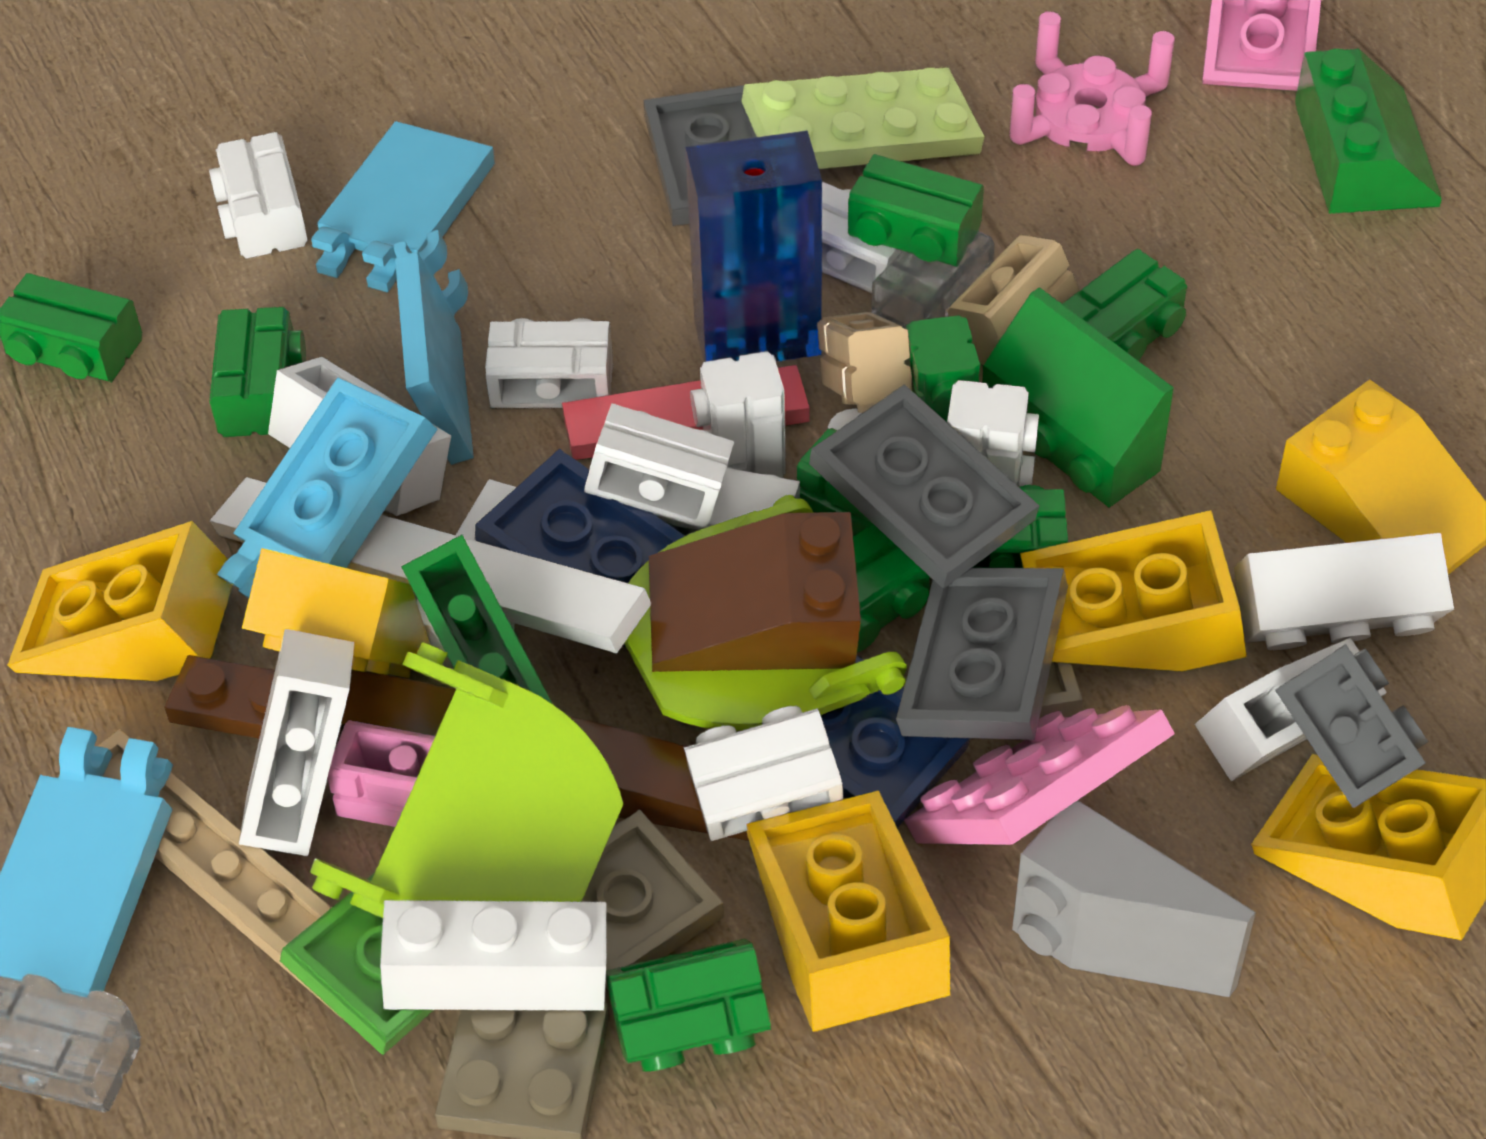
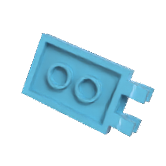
M395 121L317 222L319 230L311 238L312 246L324 250L322 257L316 263L317 273L338 278L347 265L349 257L357 249L363 251L364 262L374 264L373 270L366 278L367 286L389 292L397 279L395 258L397 257L394 252V243L405 240L411 252L414 253L422 251L427 246V233L439 230L443 237L495 164L493 147Z
M439 230L427 233L428 243L422 251L412 253L404 240L394 243V252L397 257L395 258L406 389L421 415L426 417L433 425L451 435L447 459L453 465L474 458L461 330L454 319L455 313L464 306L468 299V285L458 269L448 273L449 284L443 291L441 290L434 274L443 267L447 260V245Z
M337 377L233 532L244 543L238 552L225 562L217 575L238 587V591L249 598L261 548L347 568L438 429L426 417Z
M67 727L59 753V778L39 776L0 872V982L99 1003L173 810L163 798L158 797L160 790L169 778L173 764L169 759L156 757L159 748L154 742L129 738L121 760V780L102 777L109 765L112 752L108 748L94 746L97 736L93 731Z

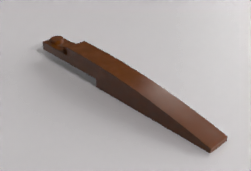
M187 655L164 706L169 723L259 739L275 670ZM351 669L349 693L335 748L344 726L349 720L436 736L456 689ZM569 716L596 745L614 776L623 801L618 818L626 819L641 810L652 824L708 834L684 750L686 746ZM747 831L728 836L729 838L749 841Z

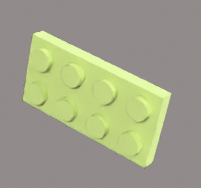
M948 67L744 84L742 104L773 173L866 165L873 154L897 161L981 153L985 136Z

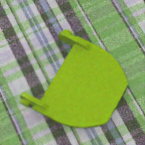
M786 495L779 498L772 507L753 511L693 532L668 545L660 552L782 513H813V511L804 499H796L793 495ZM648 560L628 584L645 588L650 599ZM650 607L624 642L662 714L680 722L709 729L720 726H732L736 731L750 729L763 725L762 719L770 712L789 706L800 707L802 713L818 708L820 715L862 700L867 695L880 690L884 695L893 694L900 690L906 682L903 676L907 670L906 663L898 652L892 651L840 669L652 672Z
M421 643L417 654L408 651L402 665L456 688L454 696L372 881L315 858L310 869V873L317 876L312 889L336 900L339 899L343 888L355 892L350 904L382 918L384 915V900L581 902L623 806L621 794L614 776L596 745L569 716L542 697L459 660L454 670L442 666L448 653L427 643Z

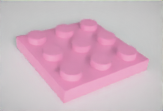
M1125 705L1105 714H1097L1094 708H1090L1071 717H1063L1061 711H1056L1039 718L1035 740H1024L1012 749L1009 745H1004L984 754L973 764L977 772L960 783L957 780H950L925 793L920 799L924 807L904 819L916 843L1012 845L1175 733L1162 709L1132 711L1129 705Z

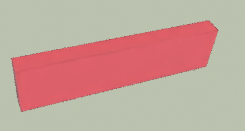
M797 365L778 368L785 393V426L810 422V407ZM701 380L562 403L563 418L572 458L575 460L593 458L599 436L612 403L635 411H643L651 416L693 429L703 430V426L696 427L690 399V390L701 389Z

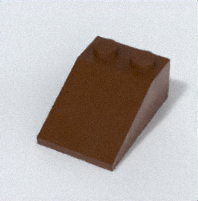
M851 512L782 513L649 556V593L652 603L650 606L652 672L840 669L855 664L861 617Z

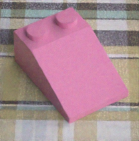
M1212 0L1203 84L1297 91L1304 52L1316 51L1321 0Z

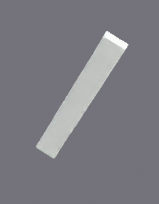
M248 477L242 481L210 520L218 535L243 542L233 532L266 485V482ZM381 515L347 566V569L410 584L401 566L458 536ZM464 538L509 622L617 653L652 604L645 588Z

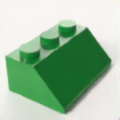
M1331 49L1327 51L1304 52L1295 105L1328 213L1440 207L1442 197L1404 88L1360 49Z
M1040 287L1031 292L984 363L982 383H987L989 388H993L996 384L1025 387L1026 391L1029 392L1027 413L1039 414L1034 453L1041 458L1048 459L1067 474L1080 490L1091 493L1110 508L1161 471L1174 387Z

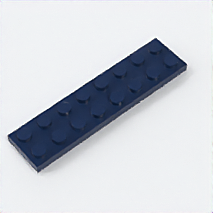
M558 449L475 524V540L477 542L624 583H629L637 571L649 560L650 555L660 552L685 535L651 512L619 503L618 500H609L584 492L589 469L561 449ZM856 655L855 663L864 661L862 658ZM904 687L889 695H884L880 690L867 695L862 700L820 715L841 777L843 799L879 791L897 828L921 802V797L939 782L967 750L971 739L902 736L896 717Z

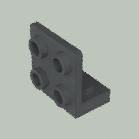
M1345 644L1326 658L1275 689V692L1351 806L1355 808L1424 765L1426 762L1417 749L1429 741L1404 705L1391 712L1378 690L1388 685L1389 682L1367 649L1364 648L1353 655Z

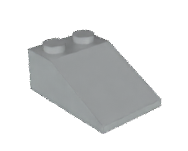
M1077 800L1056 814L1021 853L1012 930L1018 933L1022 941L1034 952L1043 956L1051 955L1069 968L1230 997L1239 982L1256 912Z

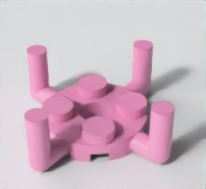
M1055 12L1042 13L1039 16L1036 66L1044 75L1038 80L1035 106L1036 116L1033 117L1035 89L1027 84H1020L1014 87L1010 123L1011 140L1015 144L1023 145L1047 136L1055 143L1069 147L1070 140L1087 143V151L1115 149L1128 164L1132 166L1142 164L1146 158L1152 115L1151 109L1145 106V97L1164 90L1168 85L1174 36L1166 31L1156 32L1152 37L1148 73L1132 78L1127 73L1117 69L1115 62L1105 56H1092L1087 58L1084 63L1066 66L1057 57L1061 17Z

